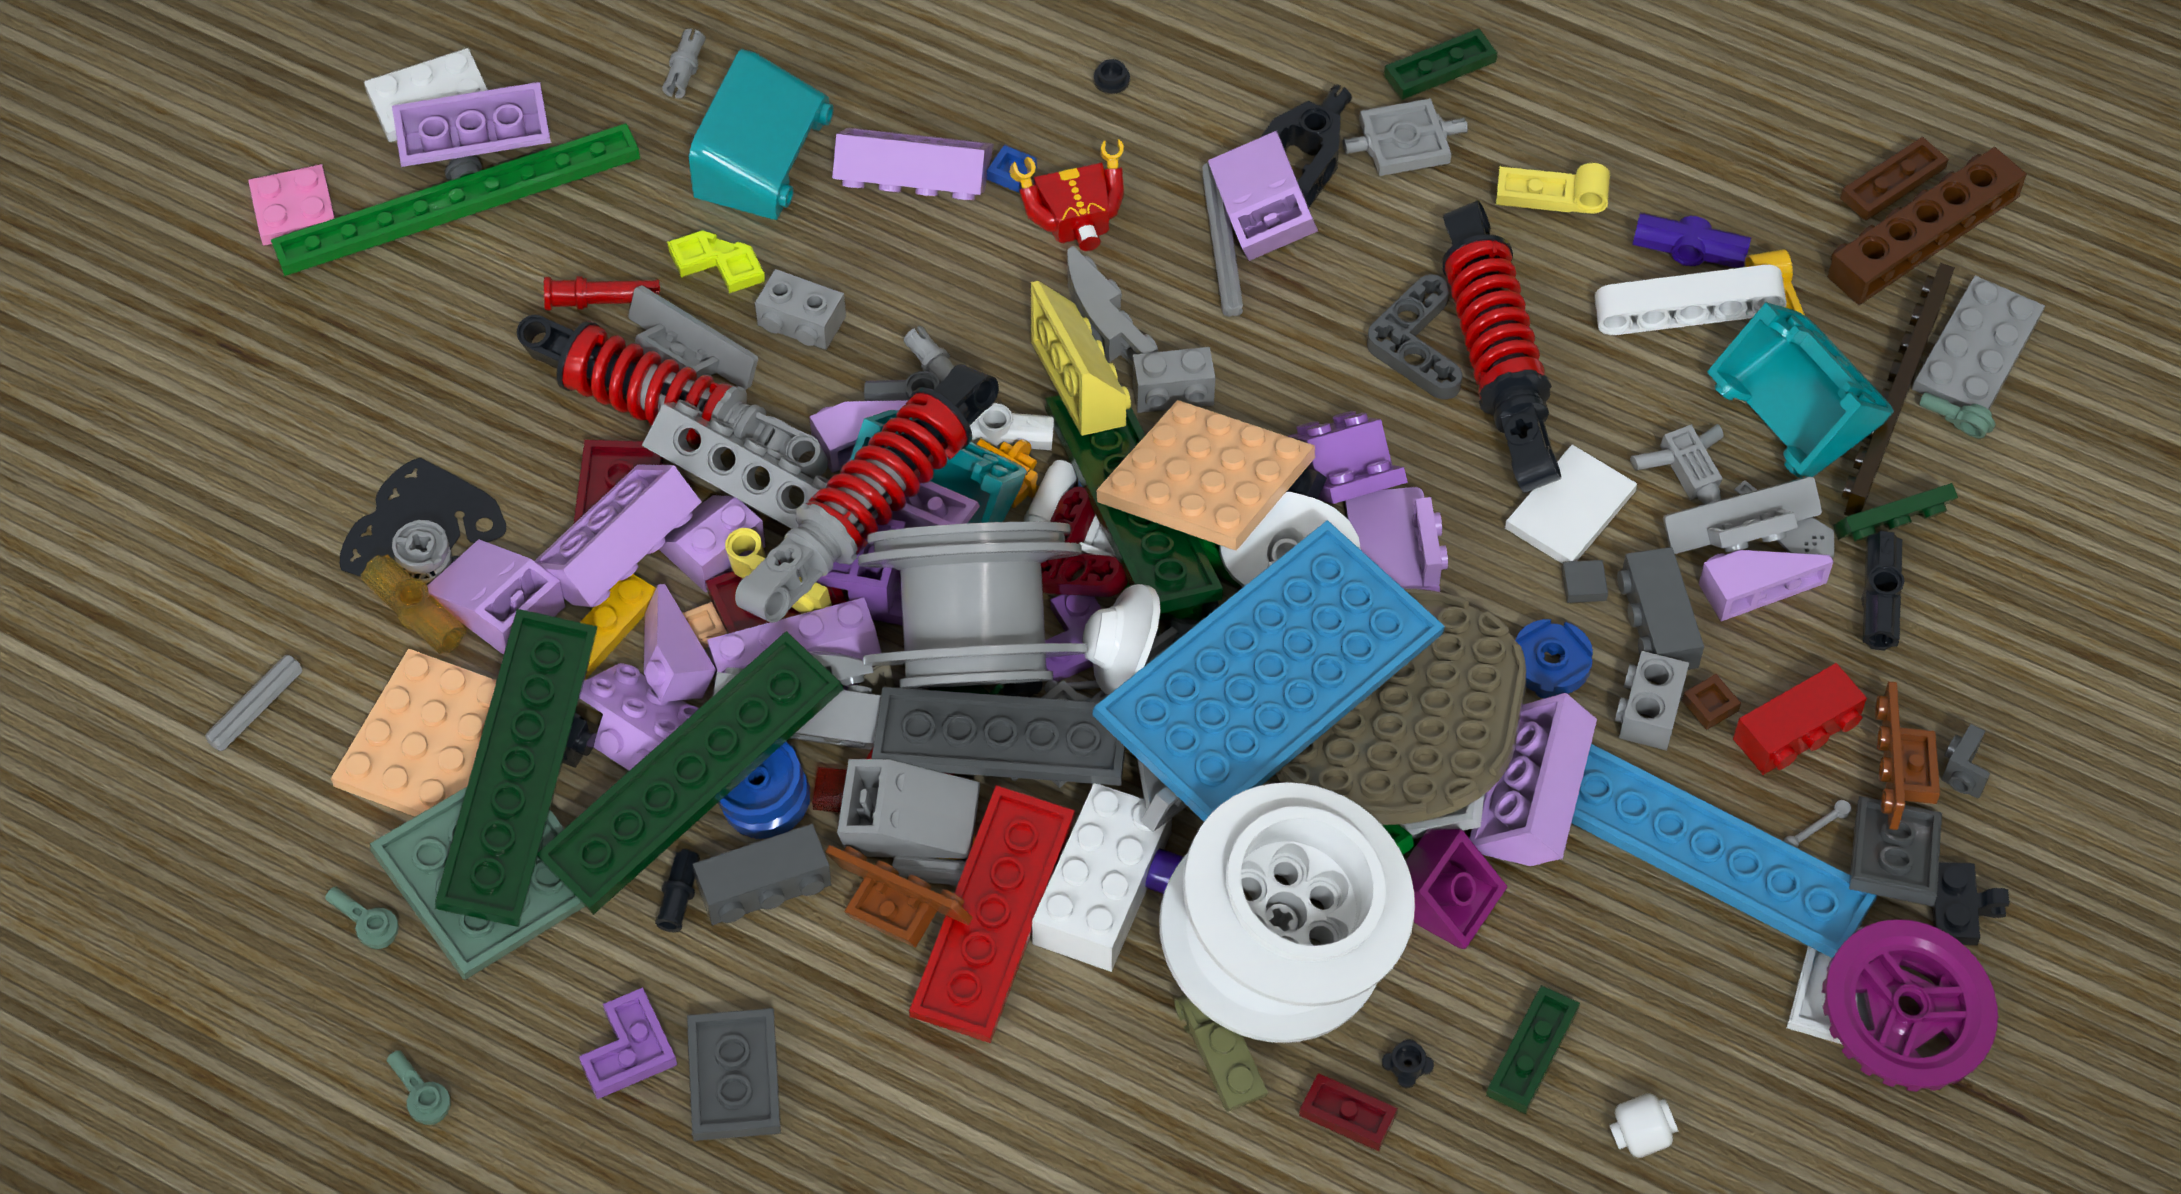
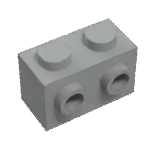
M777 269L774 270L755 301L758 326L763 327L768 332L780 333L797 339L804 345L816 346L827 350L846 317L844 293Z
M1210 347L1133 354L1132 384L1137 413L1169 410L1177 400L1198 407L1214 405L1215 373Z

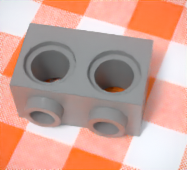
M1641 651L1638 666L1629 664L1623 688L1631 689L1629 699L1620 698L1615 721L1622 723L1619 739L1667 751L1689 662ZM1648 681L1658 682L1660 685H1655ZM1640 714L1649 715L1652 718H1644Z

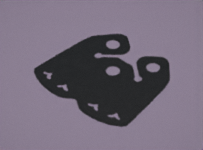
M417 458L401 466L384 482L376 494V511L359 519L351 528L340 552V568L342 571L377 583L425 596L422 590L430 583L421 584L408 581L399 573L392 550V541L401 527L416 520H429L437 523L445 530L451 550L460 537L458 519L454 516L457 511H462L465 514L463 517L467 539L472 543H475L478 539L490 542L504 536L506 522L496 500L486 492L422 458ZM415 468L418 469L416 478H405L406 475L412 474ZM397 488V492L400 496L388 500V498L391 495H393V489ZM481 518H489L493 522V527L487 532H480L476 529V522ZM371 525L372 535L361 537V534L366 533L368 526ZM356 548L361 557L351 562L350 560L354 556L353 549ZM453 556V557H452V562H451V564H452L459 556ZM434 571L430 572L432 576H436ZM416 574L415 578L419 579L421 574Z

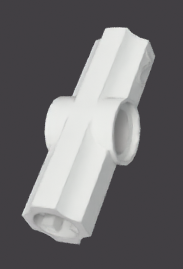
M993 403L990 408L986 409L970 425L972 431L971 442L977 444L982 439L999 449L1003 442L1014 446L1016 442L1024 439L1031 444V449L1051 450L1054 418L1046 415L1012 413L1006 406Z

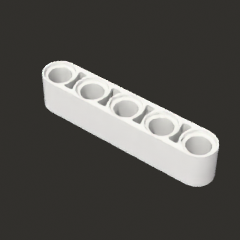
M1759 265L1610 284L1599 288L1594 296L1598 328L1607 335H1621L1753 318L1765 302L1784 308L1787 305L1782 272L1777 266Z

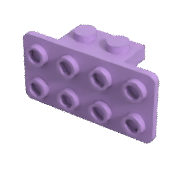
M1411 487L1380 490L1345 500L1347 519L1351 522L1359 536L1360 549L1403 589H1423L1440 592L1441 570L1448 568V555L1446 546H1439L1438 536H1442V520L1440 512H1433L1431 497L1424 498V493L1420 488Z
M619 663L585 680L580 695L581 700L603 713L594 748L628 771L699 709L687 704L683 700L660 702L653 688L648 684L646 676L641 674L634 666Z

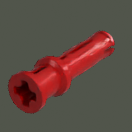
M577 276L575 280H552L551 277H544L545 311H551L553 307L576 306L578 310H584V308H588V304L631 303L635 288L641 285L660 296V279L587 282V278H583V276Z

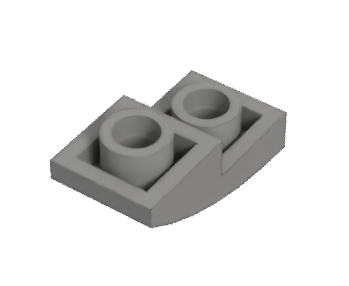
M809 651L812 656L841 682L842 686L863 682V675L873 673L872 665H863V660L854 656L834 652Z

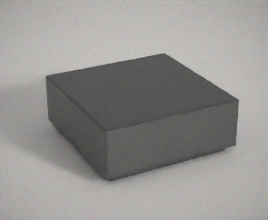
M1603 560L1563 562L1562 576L1567 603L1607 601L1608 589Z

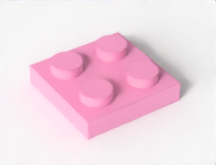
M322 164L248 180L263 246L272 244L271 239L335 219Z

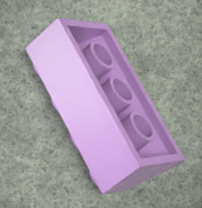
M540 82L392 106L401 167L551 143Z
M846 128L836 134L832 179H841L842 186L864 188L865 182L879 184V190L901 192V186L916 188L915 193L919 195L938 196V190L953 192L952 198L974 200L975 194L981 195L985 191L987 169L990 166L993 143Z
M636 465L545 550L535 562L560 580L563 598L574 606H598L610 596V588L619 580L630 577L638 569L637 563L646 554L654 553L666 542L664 537L670 531L683 526L692 518V511L701 503V500L674 465Z
M864 597L781 619L775 623L770 622L707 639L710 660L716 668L715 678L717 672L725 673L726 668L744 669L786 631L808 652L841 653L862 660L865 655L881 653L876 629ZM843 686L844 690L848 691V686Z
M1567 693L1523 705L1512 760L1501 779L1484 795L1481 828H1475L1471 831L1470 840L1482 855L1527 866H1534L1563 858L1597 719Z

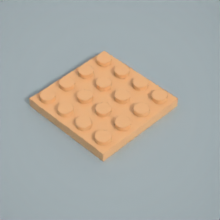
M1177 400L1096 490L1097 502L1237 551L1315 459V446Z
M408 648L332 775L333 786L414 817L468 786L497 680Z

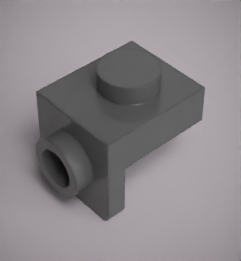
M1970 724L1964 736L1960 737L1956 734L1946 750L1944 756L1949 758V762L1942 781L1951 785L1954 790L1962 794H1969L1975 798H1980L1990 773L1971 762L1978 752L1986 731Z

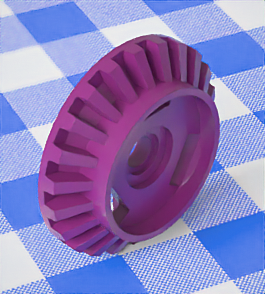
M1912 920L1880 921L1855 932L1841 945L1830 960L1826 969L1828 971L1826 978L1822 983V992L1825 993V1002L1822 1005L1824 1016H1829L1831 1022L1829 1031L1833 1039L1838 1038L1844 1046L1843 1054L1848 1059L1853 1057L1862 1065L1860 1070L1866 1075L1875 1074L1883 1079V1084L1890 1087L1898 1084L1906 1086L1907 1091L1917 1092L1921 1088H1929L1930 1091H1934L1951 1083L1954 1085L1978 1067L1990 1051L1998 1024V1007L1994 989L1978 959L1950 934L1934 926ZM1899 965L1918 971L1934 984L1901 969ZM1856 993L1864 994L1871 1030H1867L1860 1018L1856 1004ZM1908 996L1913 998L1919 1006V1014L1911 1016L1904 1013L1899 1006V997ZM1943 1031L1950 1039L1949 1046L1935 1056L1921 1058L1916 1049Z

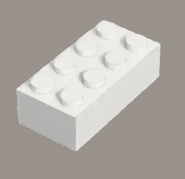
M1093 784L1033 917V945L1112 972L1147 891L1145 884L1152 860L1159 848L1165 849L1170 838L1172 818L1152 832L1140 822L1147 811L1145 799L1101 784Z

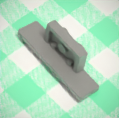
M641 285L635 288L628 317L646 329V331L636 335L635 343L642 346L644 354L649 351L657 352L661 356V363L671 358L678 363L679 371L684 367H692L696 371L697 379L705 374L711 376L717 373L745 390L751 387L758 363L757 355Z
M1807 476L1663 516V522L1669 547H1673L1674 554L1707 545L1725 548V552H1735L1748 548V541L1762 538L1763 542H1771L1786 537L1785 531L1798 528L1797 521L1818 516L1822 513L1815 479Z

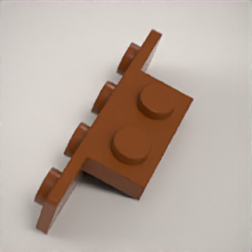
M1888 681L1884 696L1878 695L1875 706L1876 720H1882V726L1878 730L1877 749L1884 751V757L1881 758L1879 766V781L1886 782V788L1882 792L1881 812L1888 814L1889 829L1898 830L1905 801L1937 804L1940 786L1935 731L1900 728L1897 682Z
M829 845L825 851L839 867L864 878L844 912L852 919L908 945L917 947L936 912H940L966 925H969L973 918L962 907L964 900L946 889H942L940 894L931 890V885L912 874L907 879L898 876L899 871L881 860H877L875 865L867 862L865 855L849 846H846L842 851Z

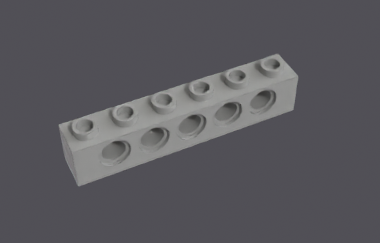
M678 400L677 403H663L642 446L789 528L798 527L796 521V510L798 507L793 505L789 499L791 487L795 485L802 489L805 496L803 503L805 504L816 492L826 488L827 479L817 475L812 479L801 473L803 467L797 462L783 456L778 460L767 454L768 447L761 442L747 437L746 441H743L732 434L734 428L714 418L709 422L698 416L700 410L694 405L683 400ZM691 428L697 430L701 436V444L697 450L692 449L687 443V433ZM725 447L731 449L735 454V464L731 469L726 468L721 462V452ZM759 466L764 467L770 475V482L766 488L759 486L755 481V471Z

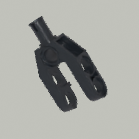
M1341 85L1332 86L1330 92L1320 105L1307 101L1274 118L1261 136L1263 137L1277 131L1285 151L1289 146L1294 145L1304 153L1316 156L1310 165L1305 164L1302 176L1298 180L1308 208L1311 207L1338 167L1340 114L1352 100L1351 93L1345 87L1337 95Z

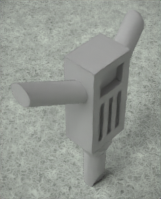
M1691 424L1665 434L1660 444L1662 450L1630 457L1631 465L1636 471L1670 464L1690 500L1698 498L1703 504L1721 500L1719 486L1723 478L1706 450L1723 438L1722 428L1718 424L1699 437Z

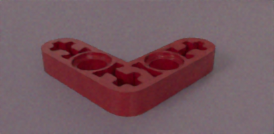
M1074 487L1068 490L1059 500L1050 522L1070 524L1071 534H1069L1065 542L1083 543L1094 519L1095 512L1090 504L1085 488ZM1081 554L1073 557L1047 560L1041 563L1043 593L1112 597L1120 593L1128 583L1123 565L1113 556ZM1085 568L1079 578L1071 581V578L1078 570Z

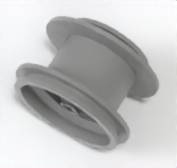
M1059 522L968 523L903 528L868 534L867 543L874 546V552L858 556V565L872 568H894L900 571L904 651L863 656V665H905L906 678L900 679V688L979 686L1053 680V671H1047L1046 658L1087 653V644H1045L1041 563L1047 560L1082 554L1081 544L1065 542L1064 536L1071 534L1070 524Z

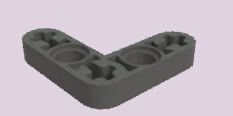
M1430 274L1418 279L1372 323L1368 329L1367 348L1373 356L1433 397L1447 400L1455 397L1460 392L1463 374L1461 368L1416 337L1448 303L1450 288L1448 282L1441 276ZM1425 292L1431 294L1427 299H1425ZM1403 311H1412L1418 316V319L1406 322L1401 320L1398 314ZM1409 354H1418L1425 361L1420 365H1411L1404 360V357ZM1447 377L1451 379V382L1448 380H1445L1442 383L1438 382V378L1441 380H1444Z

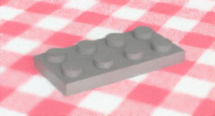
M1975 275L1915 379L1912 390L1920 394L1930 393L1948 400L1949 403L1959 407L1979 404L1990 410L2041 318L2045 305Z

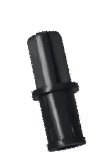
M682 849L676 853L669 879L662 884L661 889L664 896L655 924H657L658 928L667 932L681 931L688 901L693 899L695 895V890L692 888L695 879L693 863L699 862L700 857L689 849Z

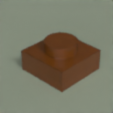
M1717 674L1683 693L1682 702L1706 730L1739 712L1741 702Z

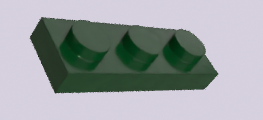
M1478 28L1385 65L1384 76L1401 100H1404L1495 63L1498 52Z
M1953 483L1845 517L1834 524L1833 528L1838 540L1852 536L1854 542L1866 539L1868 535L1877 534L1875 528L1886 524L1889 530H1894L1912 523L1910 517L1923 513L1924 519L1940 515L1947 511L1945 505L1958 498Z
M1540 986L1487 1089V1097L1521 1113H1527L1579 1010L1580 1002L1545 986Z

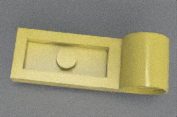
M1598 163L1584 164L1577 169L1576 174L1500 166L1496 205L1561 212L1599 213L1608 206L1610 172L1605 166Z
M750 528L736 529L727 537L725 548L732 570L737 576L744 578L766 558L761 538L756 531ZM744 551H753L750 555L739 556ZM815 582L812 588L792 607L803 614L832 606L828 588Z

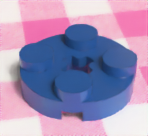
M1552 619L1537 620L1525 626L1516 637L1515 641L1522 647L1525 657L1526 687L1535 691L1536 695L1542 699L1576 691L1587 681L1591 673L1593 656L1591 642L1586 634L1573 624L1564 622L1563 626L1551 624ZM1548 652L1551 655L1558 653L1561 655L1559 662L1549 663L1545 661L1544 653Z

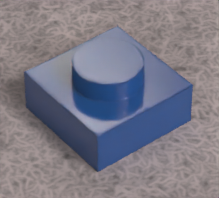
M1004 145L987 169V180L1020 193L1021 183L1012 179L1009 171L1013 162H1016L1018 171L1021 174H1027L1024 159L1026 157L1031 158L1035 163L1036 170L1037 158Z

